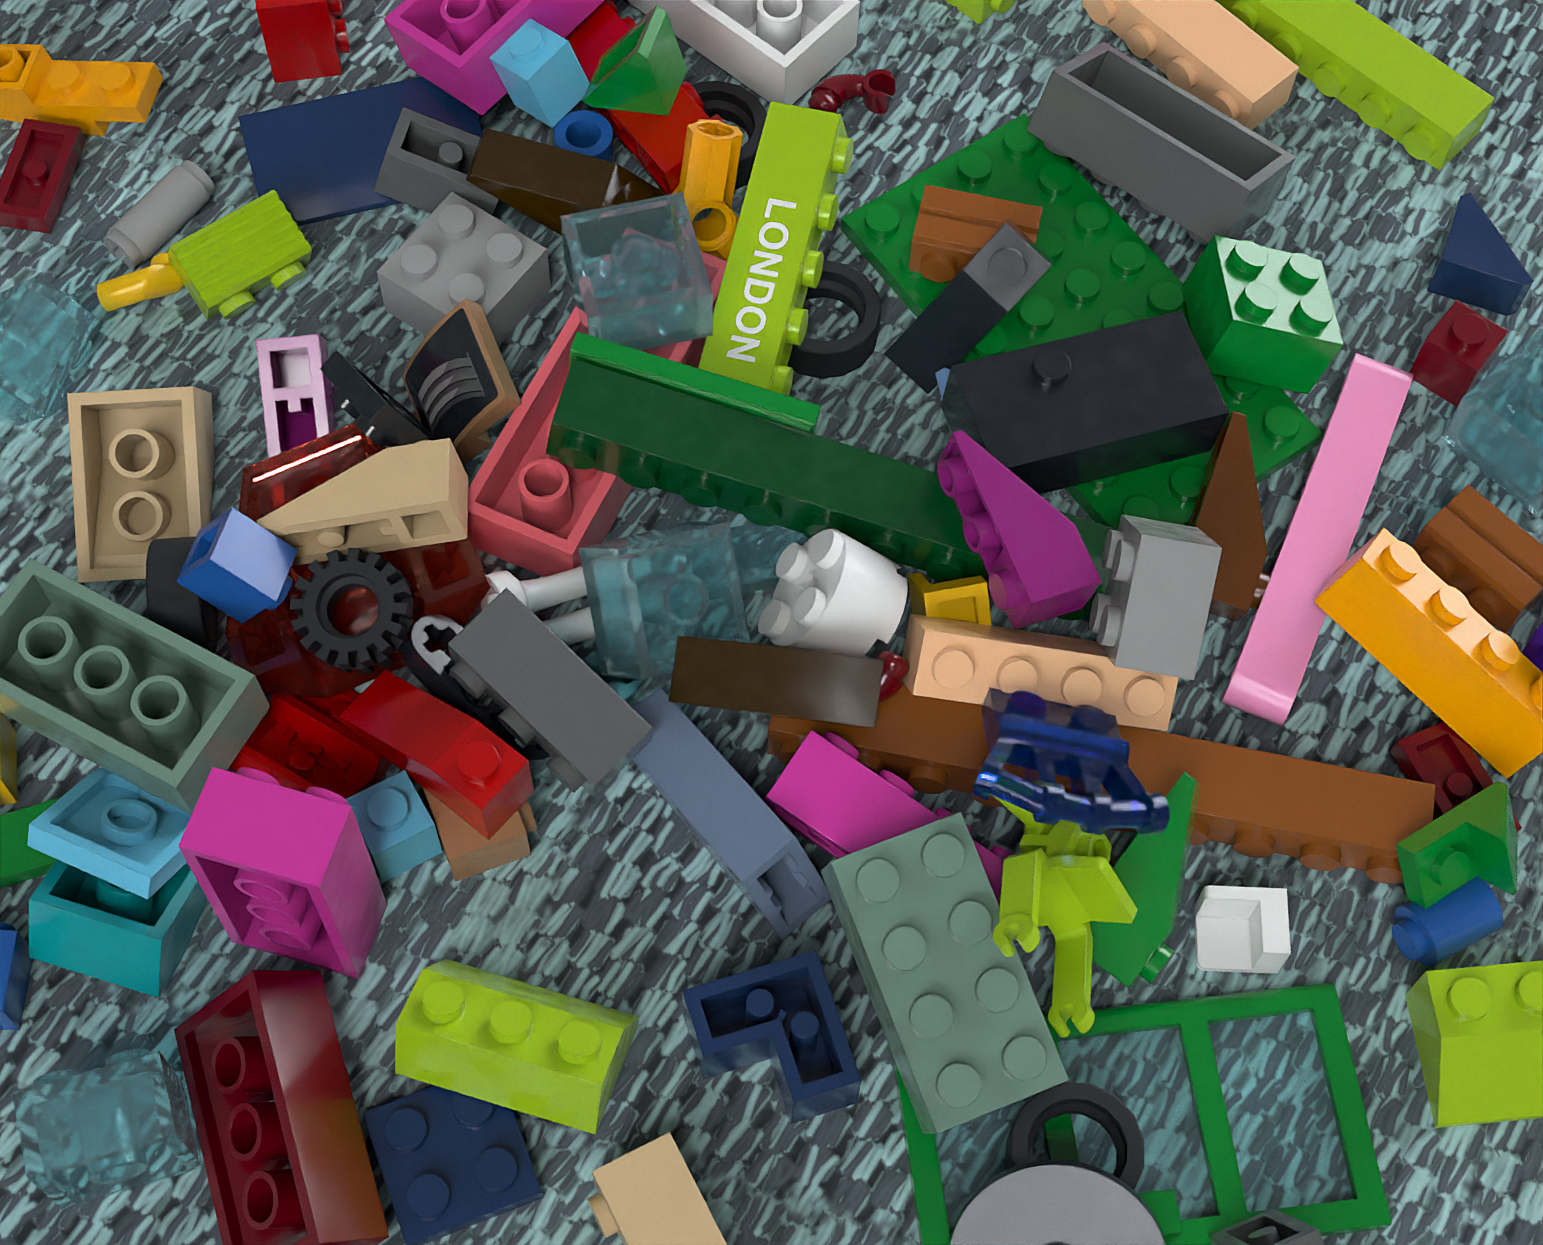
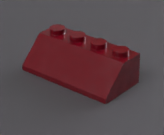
M252 970L174 1029L222 1244L377 1245L387 1239L389 1234L321 971Z

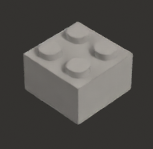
M451 192L377 271L385 311L427 336L454 307L466 298L481 305L498 347L551 288L547 248L454 192Z
M1121 514L1118 531L1111 529L1108 531L1103 549L1102 567L1110 569L1105 594L1096 593L1090 613L1089 630L1090 632L1097 633L1096 641L1115 667L1191 680L1195 679L1222 547L1198 527Z

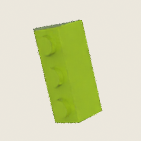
M444 959L421 970L396 1022L395 1073L596 1135L635 1036L640 1017Z
M1543 960L1425 971L1406 993L1405 997L1435 1128L1543 1118Z

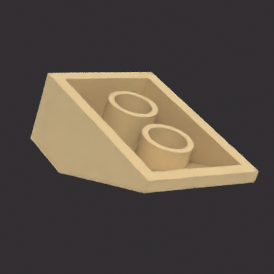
M194 386L67 393L78 583L146 579L147 552L153 539L196 537L198 531L211 522L215 461L212 395L210 392Z

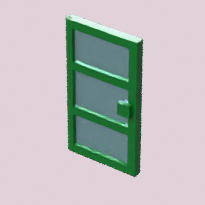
M1332 982L1093 1010L1095 1015L1094 1023L1088 1032L1080 1033L1072 1022L1071 1016L1067 1021L1070 1034L1065 1038H1061L1049 1023L1048 1015H1043L1069 1078L1066 1082L1089 1083L1116 1095L1135 1115L1144 1138V1169L1134 1191L1153 1212L1162 1230L1166 1245H1212L1208 1235L1272 1208L1319 1229L1321 1237L1388 1228L1392 1224L1335 985ZM892 1055L920 1245H950L955 1223L969 1199L986 1182L1006 1171L1005 1151L1009 1132L1020 1108L1034 1095L938 1134H923ZM1063 1114L1051 1118L1038 1130L1033 1141L1032 1160L1033 1162L1055 1159L1085 1163L1113 1174L1116 1168V1149L1110 1134L1098 1122L1084 1115Z

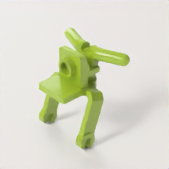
M999 767L991 768L983 776L984 788L1025 824L1024 835L1019 843L1022 849L1021 852L1004 859L1002 888L999 898V923L994 928L993 941L1005 957H1011L1015 954L1016 950L1012 945L1015 937L1023 950L1029 953L1039 944L1041 936L1038 927L1048 926L1055 937L1052 1006L1048 1013L1049 1023L1061 1038H1065L1070 1034L1067 1021L1072 1016L1071 1020L1078 1031L1086 1033L1092 1027L1095 1018L1094 1012L1090 1007L1093 936L1090 921L1130 924L1133 922L1138 909L1109 864L1112 850L1111 843L1087 806L1070 807L1056 824L1047 807L1007 771Z

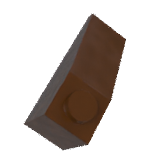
M1233 411L1226 419L1216 439L1188 526L1198 527L1222 547L1209 613L1235 622L1247 614L1250 608L1258 610L1269 583L1270 574L1262 572L1268 551L1246 415Z

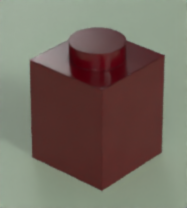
M1456 300L1425 339L1409 373L1414 374V381L1459 408L1489 369L1509 331Z

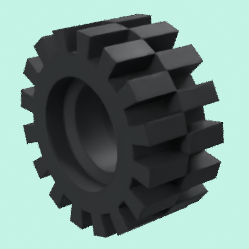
M348 548V555H343L337 549L328 552L326 555L329 562L324 565L314 560L308 566L314 573L309 581L299 577L294 586L302 592L301 598H291L290 610L298 614V619L291 620L294 632L303 638L300 640V643L306 650L316 655L315 657L347 673H352V669L362 674L373 673V665L379 664L386 668L393 664L394 661L390 655L396 650L402 654L405 644L404 639L416 623L412 619L413 614L420 613L419 602L411 594L415 590L410 581L381 555L372 551L366 554L360 548ZM353 588L371 590L378 601V615L373 625L357 635L340 633L334 625L332 615L337 599L344 592Z

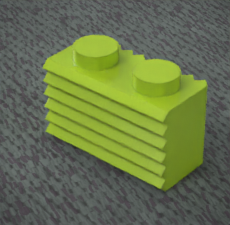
M273 189L169 246L168 260L205 318L208 320L221 313L224 319L227 320L250 308L256 302L252 295L268 285L273 284L276 291H279L300 280L307 273L303 266L309 263L312 248L299 230L297 223L293 221L291 214L286 210L284 203L279 199L277 192Z

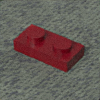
M24 118L0 178V226L51 234L86 142L80 127Z
M1444 721L1398 740L1390 751L1407 779L1436 785L1433 821L1493 784L1492 779L1471 746ZM1513 814L1516 834H1518L1522 827Z

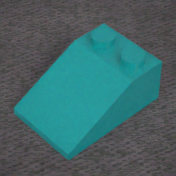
M57 859L29 898V958L159 998L186 952L208 899L188 863L177 871L149 899H145Z

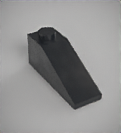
M1007 219L884 354L922 390L929 394L938 385L935 373L944 367L950 370L951 365L958 364L1052 266L1053 260L1011 220Z

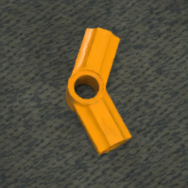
M698 119V122L688 124L680 182L673 191L669 201L670 213L692 247L727 261L739 216L732 209L743 133L737 126L728 125L719 120ZM713 208L711 213L703 220L693 221L694 217L701 210Z

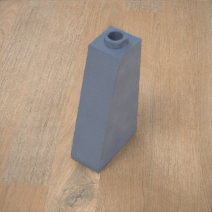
M659 687L644 700L631 706L653 728L651 741L632 761L781 940H783L831 900L827 886L794 834L674 702H668L669 696Z

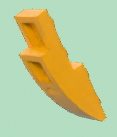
M0 44V119L23 123L24 118L77 126L81 128L83 134L105 136L110 122L146 123L163 81V76L154 62L52 60L41 44Z

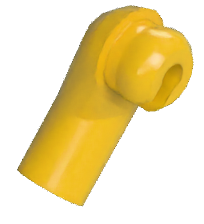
M163 252L152 258L150 266L98 283L96 290L101 305L106 311L110 312L138 302L176 294L184 284L169 262L168 252Z

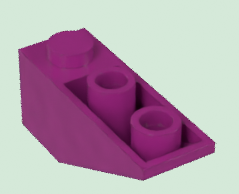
M962 430L953 432L937 462L938 479L943 492L948 497H953L963 518V533L967 545L972 552L979 553L987 570L989 590L995 605L1000 610H1005L1014 630L1082 609L1102 583V580L1075 524Z

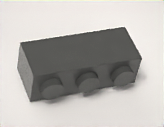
M507 587L448 643L451 660L455 663L449 671L457 682L476 699L485 692L503 709L497 716L502 725L525 746L534 739L552 757L546 763L548 769L564 786L574 793L582 786L590 795L595 797L651 741L653 728Z

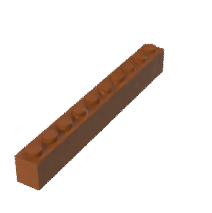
M903 682L904 686L893 697L878 703L875 728L867 729L771 716L768 728L767 754L778 756V759L785 765H788L811 730L821 737L826 732H830L850 743L860 754L856 760L877 775H879L881 770L889 771L907 781L915 791L926 794H940L949 789L970 793L972 798L981 804L1003 807L983 786L984 774L991 768L999 767L1007 771L1042 802L1054 819H1061L1072 806H1087L1094 818L1102 819L1103 825L1120 832H1136L1140 830L1181 775L1186 772L1201 783L1190 845H1200L1210 840L1231 844L1237 853L1248 857L1265 858L1273 855V853L1300 858L1299 861L1303 866L1314 870L1330 871L1340 866L1364 870L1369 879L1380 883L1395 884L1404 882L1396 844L1433 821L1435 784L1134 726L913 695Z

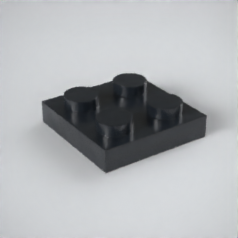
M337 350L320 368L337 387L329 396L345 412L355 419L354 424L381 448L385 445L396 447L414 444L423 440H438L414 414Z

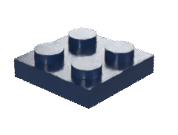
M434 1085L363 1112L406 1245H424L544 1198L513 1109Z

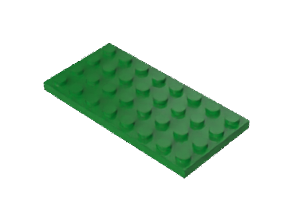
M1025 113L841 218V231L912 313L918 317L950 282L931 281L925 278L921 272L908 270L912 239L925 185L1043 207L1035 244L1053 260L1052 266L959 363L1182 310L1191 329L1182 288L1183 283L1065 156L1051 152L1044 146L1042 139L1027 131L1031 120ZM1211 373L1230 412L1229 415L1233 411L1246 415L1257 484L1319 444L1323 433L1281 388ZM1213 448L1205 453L1065 489L1094 522L1118 529L1121 514L1188 526Z

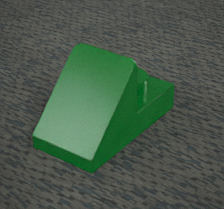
M1499 781L1493 783L1396 844L1408 900L1427 909L1476 876L1511 895L1517 893L1518 839L1508 785Z

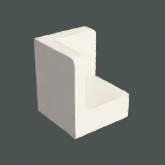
M1205 886L1194 905L1197 968L1202 971L1277 974L1291 954L1287 888Z

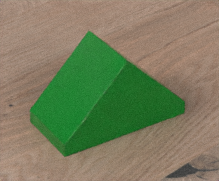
M658 6L653 8L601 56L582 100L583 102L595 108L669 116L687 68L666 11Z

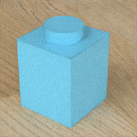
M531 18L489 57L514 105L551 128L585 96L590 84L569 41Z
M405 770L345 799L348 805L352 806L372 864L382 883L443 853L435 824Z

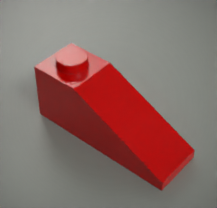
M386 670L339 716L340 721L400 770H405L410 778L488 840L495 835L534 793L529 761L478 720Z

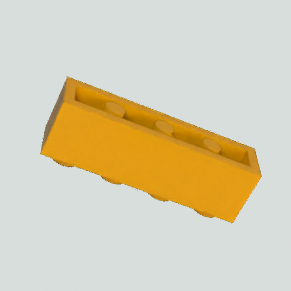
M1382 528L1334 572L1313 602L1499 773L1508 779L1543 753V672L1519 651L1518 646L1511 637L1501 631H1497L1478 614L1459 590L1448 586L1431 571L1410 545L1399 541L1387 529Z

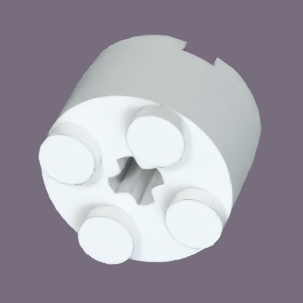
M836 529L823 530L810 538L803 546L793 542L782 552L775 570L780 580L771 602L765 607L760 616L758 631L770 638L779 647L870 658L865 654L870 650L875 641L879 639L888 644L897 629L906 604L908 593L907 579L897 573V569L901 567L887 557Z

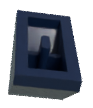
M1469 192L1461 195L1445 228L1427 291L1501 315L1509 316L1514 314L1521 306L1534 280L1472 193Z

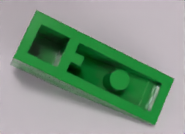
M1186 772L1181 775L1112 868L1138 909L1133 922L1129 924L1090 921L1093 936L1092 961L1127 988L1135 986L1140 978L1152 984L1175 954V951L1166 944L1176 930L1201 784Z

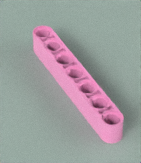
M1355 354L1324 431L1323 440L1319 444L1309 470L1305 487L1301 491L1286 530L1287 534L1284 536L1270 572L1269 583L1260 606L1255 611L1248 630L1249 634L1245 637L1228 682L1229 686L1224 692L1221 703L1283 726L1297 695L1326 613L1313 601L1334 572L1346 562L1414 374L1366 356Z

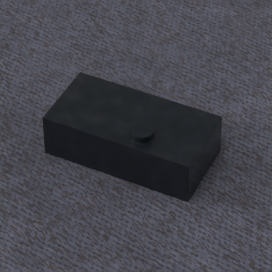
M1182 310L951 365L940 405L952 434L960 430L965 432L1038 494L1211 451L1230 413Z

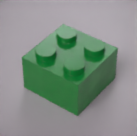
M1214 235L1182 285L1191 331L1211 373L1308 394L1344 345L1322 261L1306 254L1289 253L1260 246L1248 240L1239 241Z

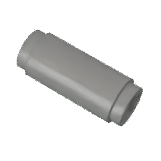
M185 160L180 166L176 165L109 228L110 233L103 238L105 246L117 259L125 255L126 257L121 262L131 269H134L141 262L145 263L210 200L209 196L215 191L213 181L202 168L192 161Z

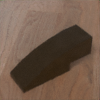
M678 635L668 702L867 729L875 728L884 660Z

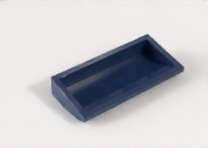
M421 76L238 116L258 198L274 189L279 199L284 203L286 210L291 214L293 221L297 223V226L403 203L374 192L385 153L403 107L481 137L482 129L478 114Z

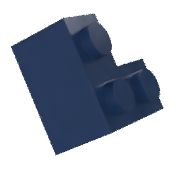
M816 950L682 990L683 1017L703 1080L769 1059L791 1124L857 1103L862 1080Z

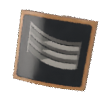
M466 298L454 307L423 339L413 353L402 376L417 418L438 440L451 439L463 466L492 444L487 430L522 403L481 305Z

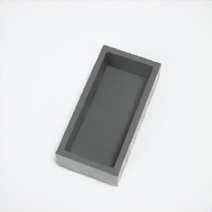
M1105 42L1098 44L1052 70L1027 128V131L1042 139L1044 146L1051 152L1076 160L1089 168L1092 176L1098 181L1123 189L1137 198L1139 204L1145 210L1155 215L1168 217L1186 228L1188 235L1192 239L1204 245H1208L1214 235L1235 239L1267 214L1296 159L1294 155Z

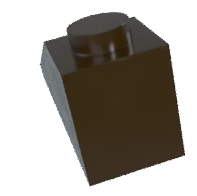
M489 128L480 137L466 177V181L602 260L605 258L625 222L654 232L665 192L617 163Z

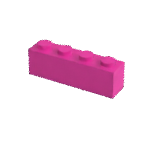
M812 730L764 799L766 805L784 824L836 859L953 815V813L942 808H937L935 813L914 800L912 797L915 794V790L897 775L886 770H881L879 775L865 767L856 760L860 755L859 752L846 740L830 732H826L821 737ZM966 823L967 828H968L969 833H970V832H971V828H970L969 825ZM973 840L1000 907L999 898L1002 888L1004 859L1014 854L998 846H993L989 851Z

